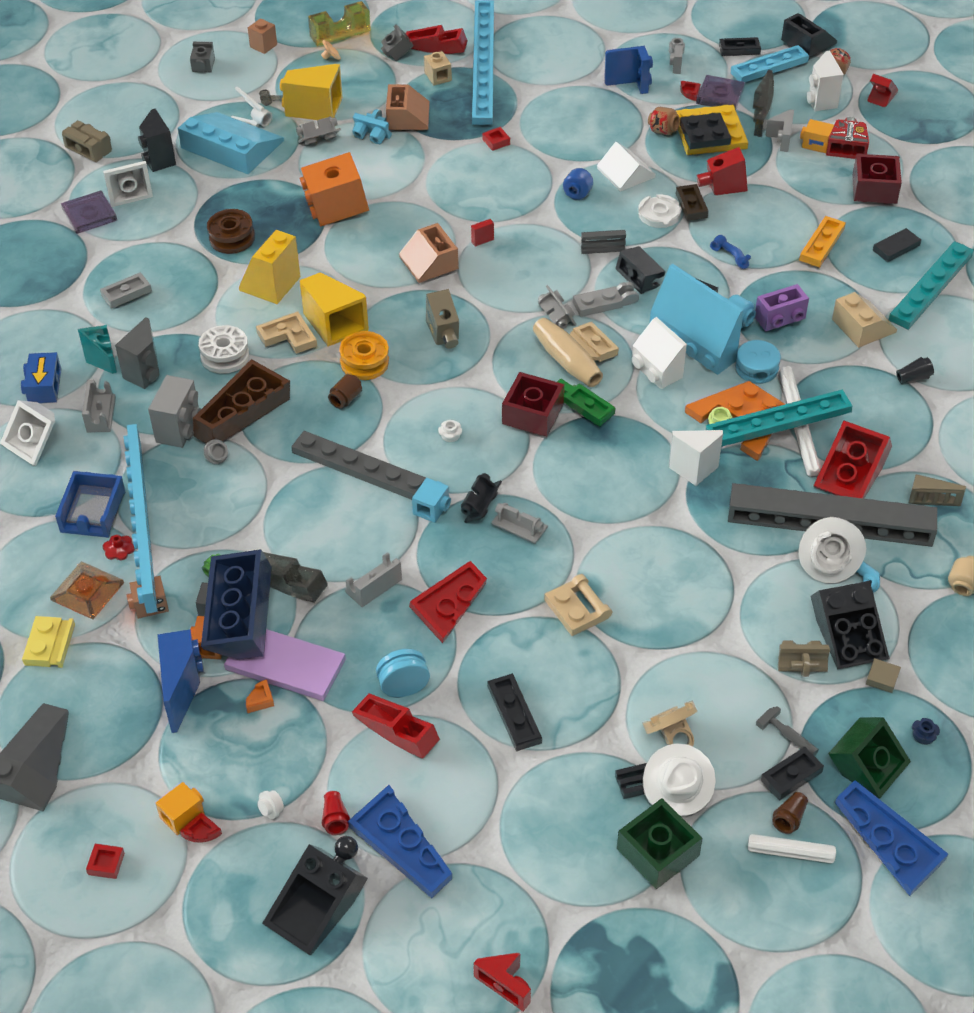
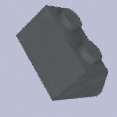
M145 317L115 345L123 379L143 389H146L160 375L150 320Z

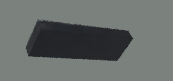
M513 673L487 681V687L516 752L542 744V736Z

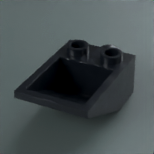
M343 836L336 841L334 846L335 856L322 848L308 844L262 924L308 955H312L353 905L368 879L345 864L346 860L354 858L358 852V844L353 837ZM333 879L340 881L339 884L334 885Z

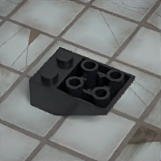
M870 581L823 589L810 596L817 624L826 644L830 647V654L837 670L873 663L874 658L881 661L890 659Z

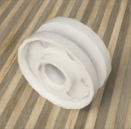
M230 325L216 326L204 332L199 338L198 346L201 352V362L211 372L219 374L235 372L244 367L249 360L248 339L244 331L238 327Z

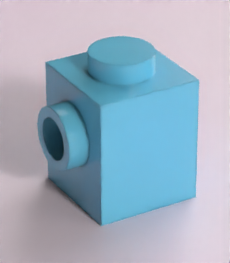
M426 478L412 497L413 515L435 523L442 512H446L450 506L449 486Z

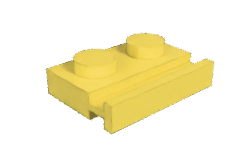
M35 616L22 657L23 664L41 667L58 665V668H62L75 627L74 619L62 620L59 617Z

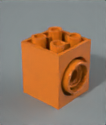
M350 152L301 167L303 177L299 179L303 190H306L304 195L308 206H311L309 208L313 220L318 219L320 227L369 211L362 181Z

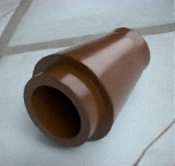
M794 792L792 796L773 812L772 822L774 827L785 834L798 830L808 804V798L803 793Z

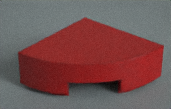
M681 81L680 91L686 98L697 101L701 84Z
M201 812L180 830V834L188 841L202 843L216 839L222 834L221 828Z

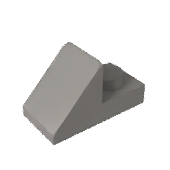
M794 110L785 111L767 121L765 135L777 138V142L781 143L780 151L788 152Z

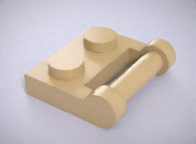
M579 574L572 581L544 594L545 602L571 636L607 620L613 613L611 608L607 604H603L588 585L589 581L584 574ZM581 591L595 609V612L590 614L575 593Z

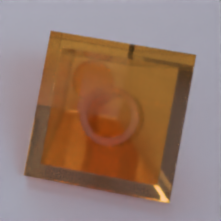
M81 561L50 596V600L94 620L124 584V581Z

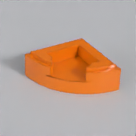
M267 679L257 683L246 698L247 713L274 706Z

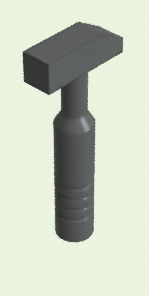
M778 706L769 708L756 721V726L762 730L771 723L798 748L806 747L814 756L819 751L817 747L790 726L784 725L776 719L781 713V708Z

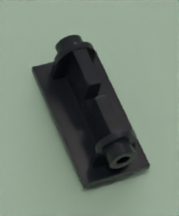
M486 473L477 476L471 487L473 491L468 492L461 504V512L468 515L464 521L465 523L480 520L487 514L490 502L498 495L497 490L502 483L501 480L493 483L490 480V476Z

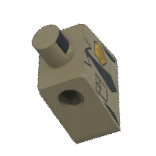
M446 289L426 294V323L437 345L445 344L446 348L451 349L459 343V318L450 291Z

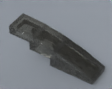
M772 70L767 71L754 93V136L761 138L767 127V121L772 110L774 95Z

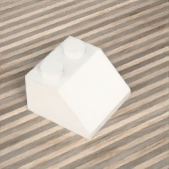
M826 51L814 64L812 74L809 77L810 90L807 92V102L811 104L814 111L838 108L844 74L830 51Z
M656 317L633 345L632 363L652 383L663 389L683 378L687 344Z

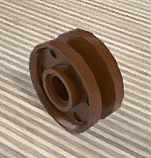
M225 209L215 213L207 222L210 244L218 252L226 254L238 253L249 248L255 240L252 218L243 210Z

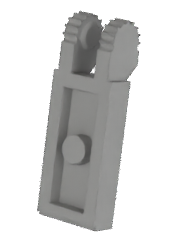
M623 282L617 287L614 286L574 295L573 303L579 315L583 317L623 308V306L638 302L640 297L634 291L635 288L632 282Z

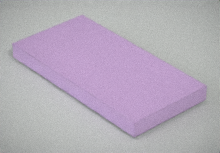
M266 629L263 657L240 660L228 657L224 667L225 670L259 681L267 679L268 684L324 701L346 657L344 653Z

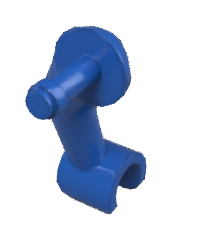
M718 235L710 243V247L714 251L724 248L734 256L739 268L746 269L749 267L748 260L751 259V256L749 254L744 256L739 248L727 242L725 236Z

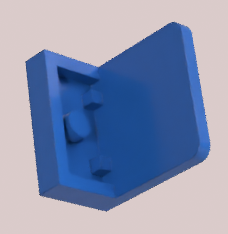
M645 45L612 49L605 52L604 82L607 86L636 82L640 94H647L649 92V85L652 84L650 68L653 67L652 56L648 55Z

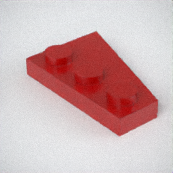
M469 561L412 599L409 607L443 643L483 589L487 578Z

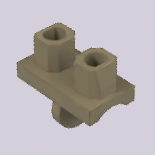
M783 640L779 646L778 671H801L802 677H809L810 672H828L830 647L829 645H822L820 641L796 644L793 640Z

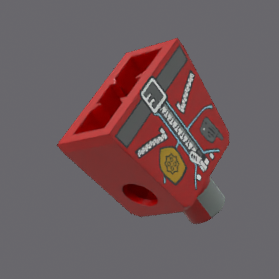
M854 117L836 120L829 136L826 156L855 159L856 154H867L869 137L866 123L857 122Z

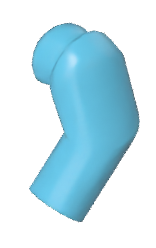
M863 561L856 572L863 577V582L870 581L872 591L876 592L880 587V574Z

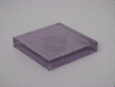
M706 75L698 93L696 104L710 107L734 105L736 110L745 88V82Z
M102 190L61 203L62 210L76 234L117 221L116 214Z

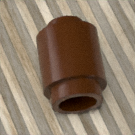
M345 374L330 389V394L328 395L330 403L339 409L347 407L362 392L360 379L355 375Z

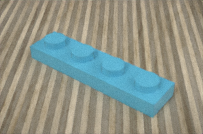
M797 45L731 66L730 73L740 83H745L807 63L809 55Z

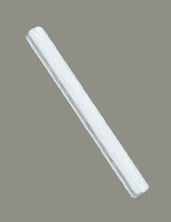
M782 366L779 369V376L787 404L800 401L801 398L792 368L790 366ZM807 424L795 427L794 430L806 473L809 477H817L821 468L809 426Z

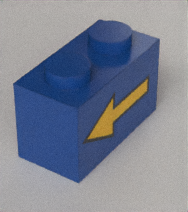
M57 352L30 353L28 355V361L23 366L25 380H21V392L26 394L27 401L38 403L57 402L62 370Z

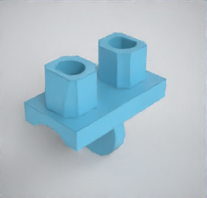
M375 109L372 114L367 113L366 116L358 113L354 114L353 120L355 124L352 132L356 138L363 139L368 132L371 133L369 136L370 140L376 144H381L384 138L390 139L392 132L389 131V124L386 122L387 118L382 117L381 110Z

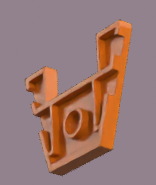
M747 381L687 404L685 406V413L699 423H703L716 407L727 408L732 418L785 404L757 385ZM772 434L743 441L740 450L758 461L762 456L764 448L767 447Z

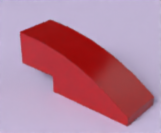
M442 25L406 31L414 45L411 49L428 53L441 51L444 54L462 53L468 42L463 28L444 31Z
M370 693L352 711L354 717L378 735L422 759L440 740L434 724L413 717L410 709Z

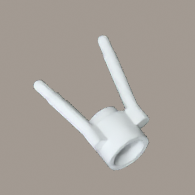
M235 87V90L253 107L251 111L253 120L236 116L231 117L255 127L259 125L263 127L268 126L272 120V113L259 105L239 87Z

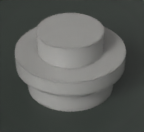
M214 439L207 442L204 446V456L208 462L219 464L227 458L228 448L222 441Z

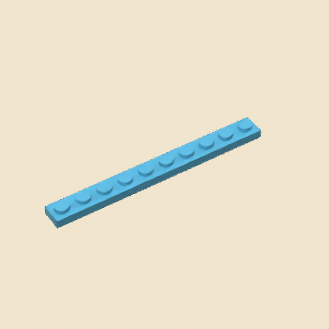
M475 0L472 125H493L494 0Z
M137 424L127 425L128 435L123 436L125 449L129 450L125 451L127 466H131L126 467L128 481L132 482L128 483L130 498H134L129 500L131 515L135 514V516L131 517L133 532L137 531V533L132 534L134 549H138V551H134L136 567H140V569L135 570L137 584L142 586L137 588L139 604H145L148 614L158 611L141 441Z

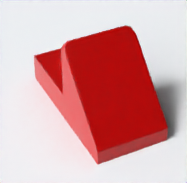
M873 74L870 79L873 88L867 101L886 107L899 89L891 79Z
M511 953L477 958L473 963L474 977L524 1012L531 1003V989L523 978L519 976L513 977L520 967L521 954Z

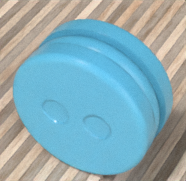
M762 340L748 341L742 344L737 351L736 372L741 378L752 383L769 382L778 374L781 360L780 352L769 342Z
M414 649L393 651L384 656L376 667L381 690L390 697L399 698L413 695L422 690L430 679L429 669L423 654Z

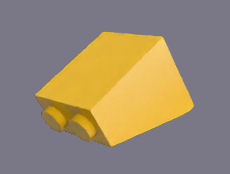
M340 64L287 70L284 78L280 80V91H283L282 107L285 108V116L320 120L330 116L334 118L343 99Z
M275 230L252 256L241 280L239 291L278 304L301 277L296 236Z
M321 272L299 280L303 314L328 347L341 342L346 336L354 332L369 331L366 296L363 293Z

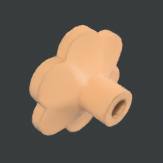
M323 40L322 43L326 50L321 54L322 57L327 60L330 56H333L335 59L340 60L341 57L338 51L329 41Z

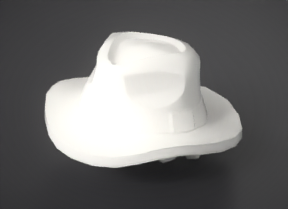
M836 517L820 519L806 530L800 540L798 551L800 563L806 573L823 583H839L847 580L860 568L865 558L866 542L864 536L854 524L847 520Z
M671 744L657 750L650 757L644 769L643 788L649 803L653 805L663 798L680 816H688L702 810L714 794L716 783L714 768L709 759L700 750L690 745Z

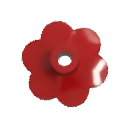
M113 535L109 541L103 544L106 558L110 560L115 558L120 561L125 560L128 554L133 553L135 550L132 538L127 535Z

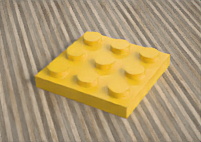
M734 105L676 110L679 117L721 113L731 136V145L690 150L679 125L678 132L687 155L723 152L740 147L741 150L748 149V140Z

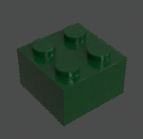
M661 798L618 831L617 850L655 889H658L700 856L703 838Z

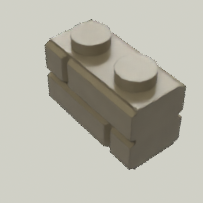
M77 120L71 124V127H67L62 131L66 148L94 162H98L112 150L110 136L105 131L101 132L95 129L91 124H84Z

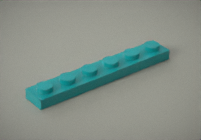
M954 241L889 314L888 320L909 330L971 259L974 249Z
M842 389L706 425V430H723L721 445L723 447L852 413L853 406Z

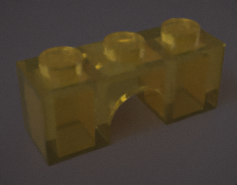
M362 1L344 6V15L337 22H333L326 11L308 16L310 37L317 46L324 45L322 43L323 40L334 42L371 31L370 13Z

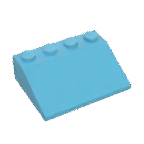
M219 112L190 117L178 127L182 149L245 174H249L284 141L282 136Z
M671 264L651 309L650 322L656 317L687 344L686 354L694 358L717 375L736 362L744 310L676 265Z

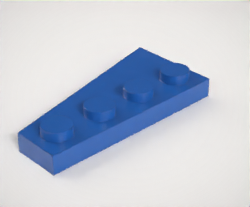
M856 780L836 798L835 804L909 896L947 859L948 853Z
M390 785L385 787L348 821L351 830L429 897L433 898L452 880V872L433 845H430L426 840L423 831L418 824L414 823L408 814V810L397 799Z

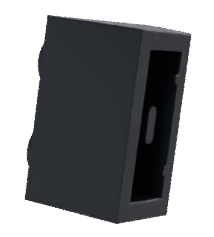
M799 13L784 20L781 40L791 47L799 45L809 55V58L837 44V40L826 30Z

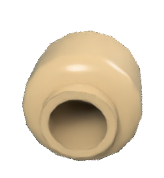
M974 556L956 559L951 568L948 582L953 591L959 595L970 596L974 594Z

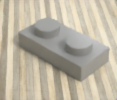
M140 272L100 289L103 299L112 309L152 292L150 283Z

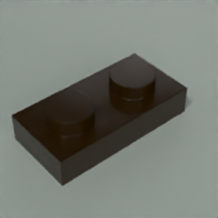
M697 184L676 187L675 194L687 221L708 218L709 211Z

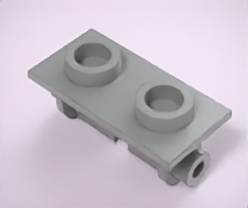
M330 116L317 120L319 127L317 129L315 128L314 121L300 124L299 127H296L297 135L302 136L298 143L305 142V145L317 142V138L324 137L325 140L337 137L336 133L341 128H335L338 125L336 117L332 118Z
M547 285L546 287L549 292L540 295L538 298L540 307H542L552 322L562 329L566 328L569 322L576 326L572 318L575 313L568 304L564 306L562 304L564 299L557 290L553 292Z
M505 502L503 504L498 503L495 512L498 514L491 522V524L536 544L548 528V525L541 522V518H535L524 512L519 513V510Z

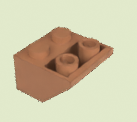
M388 84L386 118L389 130H428L430 101L408 84Z
M438 223L418 229L399 253L400 259L418 283L459 269L458 248Z

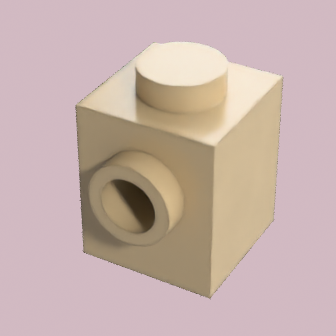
M442 51L424 56V71L433 86L452 81L451 63Z

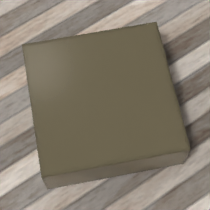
M874 658L866 685L892 693L901 667Z

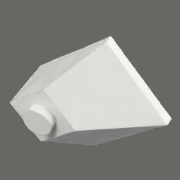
M146 161L103 171L111 207L153 197Z
M18 400L0 444L36 466L55 423L54 413L38 402Z

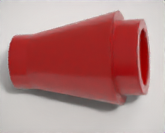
M329 791L324 795L322 826L327 833L339 835L347 831L350 816L341 799V794L338 791Z

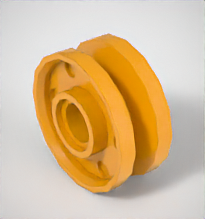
M359 331L346 336L342 340L339 348L341 356L340 365L345 374L355 375L360 380H370L383 375L388 369L389 346L381 335L371 331Z

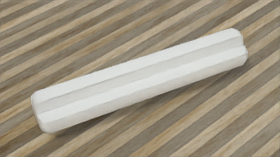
M751 834L748 839V850L750 852L834 863L836 858V847L832 845Z

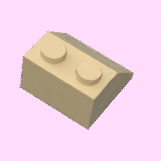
M856 292L836 299L832 320L858 348L897 332L894 325L869 300Z

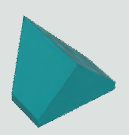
M107 325L78 329L86 363L112 374L117 373Z

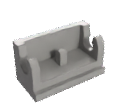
M87 380L82 411L87 433L111 432L116 396L112 394L109 382H104L105 389H98L95 380Z
M388 552L382 556V564L354 582L353 578L350 577L346 580L345 592L361 607H364L402 580L401 562L397 558L391 562Z

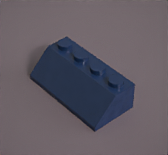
M261 549L211 556L201 640L202 649L237 660L264 656L272 566Z

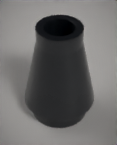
M920 357L902 369L897 370L896 375L901 384L926 380L934 375V367L928 357Z

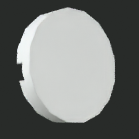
M659 194L652 198L648 196L638 206L639 218L643 223L651 227L667 228L676 224L681 217L682 210L679 202L668 195Z

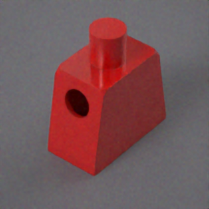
M740 147L708 159V172L696 175L699 187L710 185L714 195L748 191L746 162Z

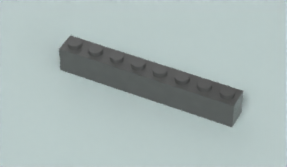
M732 483L728 522L806 532L816 521L823 518L836 517L854 524L861 531L864 539L933 547L937 534V507Z

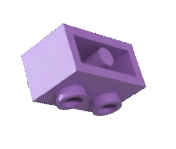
M798 284L758 296L755 318L765 331L806 319L809 297Z

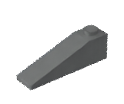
M43 703L0 752L1 800L44 812L57 788L58 766L61 764L62 742L65 740L69 716L67 709Z

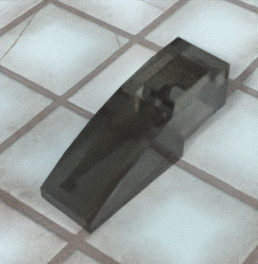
M263 552L272 566L271 588L295 598L315 603L328 586L321 570L300 566L297 558Z

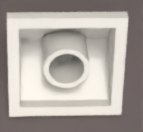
M617 142L614 143L597 165V169L620 192L651 180L656 176L632 151Z
M723 430L672 431L669 468L697 486L719 466Z

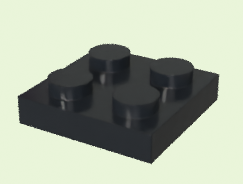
M721 113L680 117V126L690 150L731 145V136Z

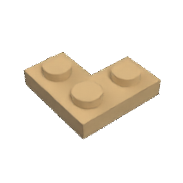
M299 312L256 326V332L265 347L284 340L289 342L296 354L317 347L316 338Z

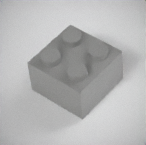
M166 375L148 408L156 443L183 448L187 439L191 438L193 433V417L201 410L198 405V391L195 389L194 380Z

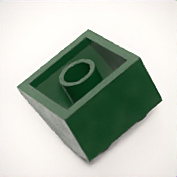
M860 717L828 753L843 777L851 782L856 780L878 799L883 796L911 762L884 717Z

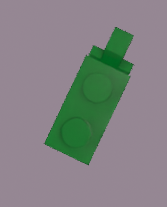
M563 379L557 381L564 384V403L599 427L615 414V406L580 383L578 385H571Z

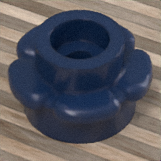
M922 718L920 721L916 720L912 724L913 737L920 744H931L940 734L939 726L934 724L931 719Z

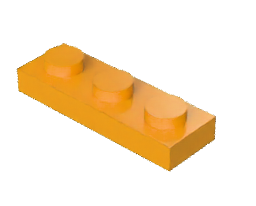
M825 216L800 253L799 261L820 268L844 231L846 222Z

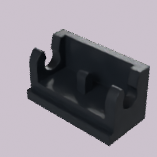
M640 246L620 251L615 269L628 282H632L634 288L640 294L660 286L658 282H652L657 278L663 277L665 270Z

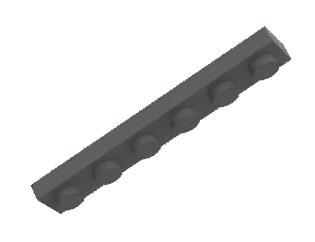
M303 431L291 446L292 453L411 500L426 479V477L307 431Z

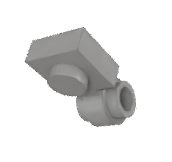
M673 38L669 43L670 65H673L674 74H681L682 54L685 50V43L681 38Z

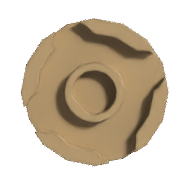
M693 700L684 703L685 706L679 709L677 706L650 718L651 721H644L642 724L646 733L650 734L661 730L667 745L674 744L673 737L675 734L683 732L688 738L687 745L693 747L694 737L686 721V718L698 712Z

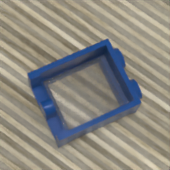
M73 471L55 515L60 533L109 538L123 494L126 493L122 476Z

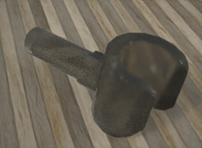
M266 89L259 92L261 103L265 106L270 105L272 101L282 100L283 95H270L269 90Z

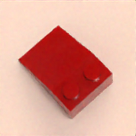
M843 420L814 487L833 495L864 499L881 472L891 451V438Z

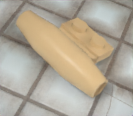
M547 318L539 319L533 326V332L545 350L570 375L589 387H595L603 378V373L594 360L601 362L618 355L619 347L592 322L573 328L570 334Z

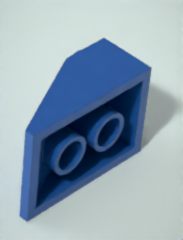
M191 629L157 634L163 702L172 733L178 732L199 687V672L204 671L198 639L193 640Z

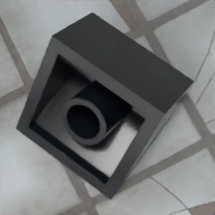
M156 108L151 109L139 126L141 136H138V141L144 153H141L142 160L146 161L152 172L176 165L170 130Z

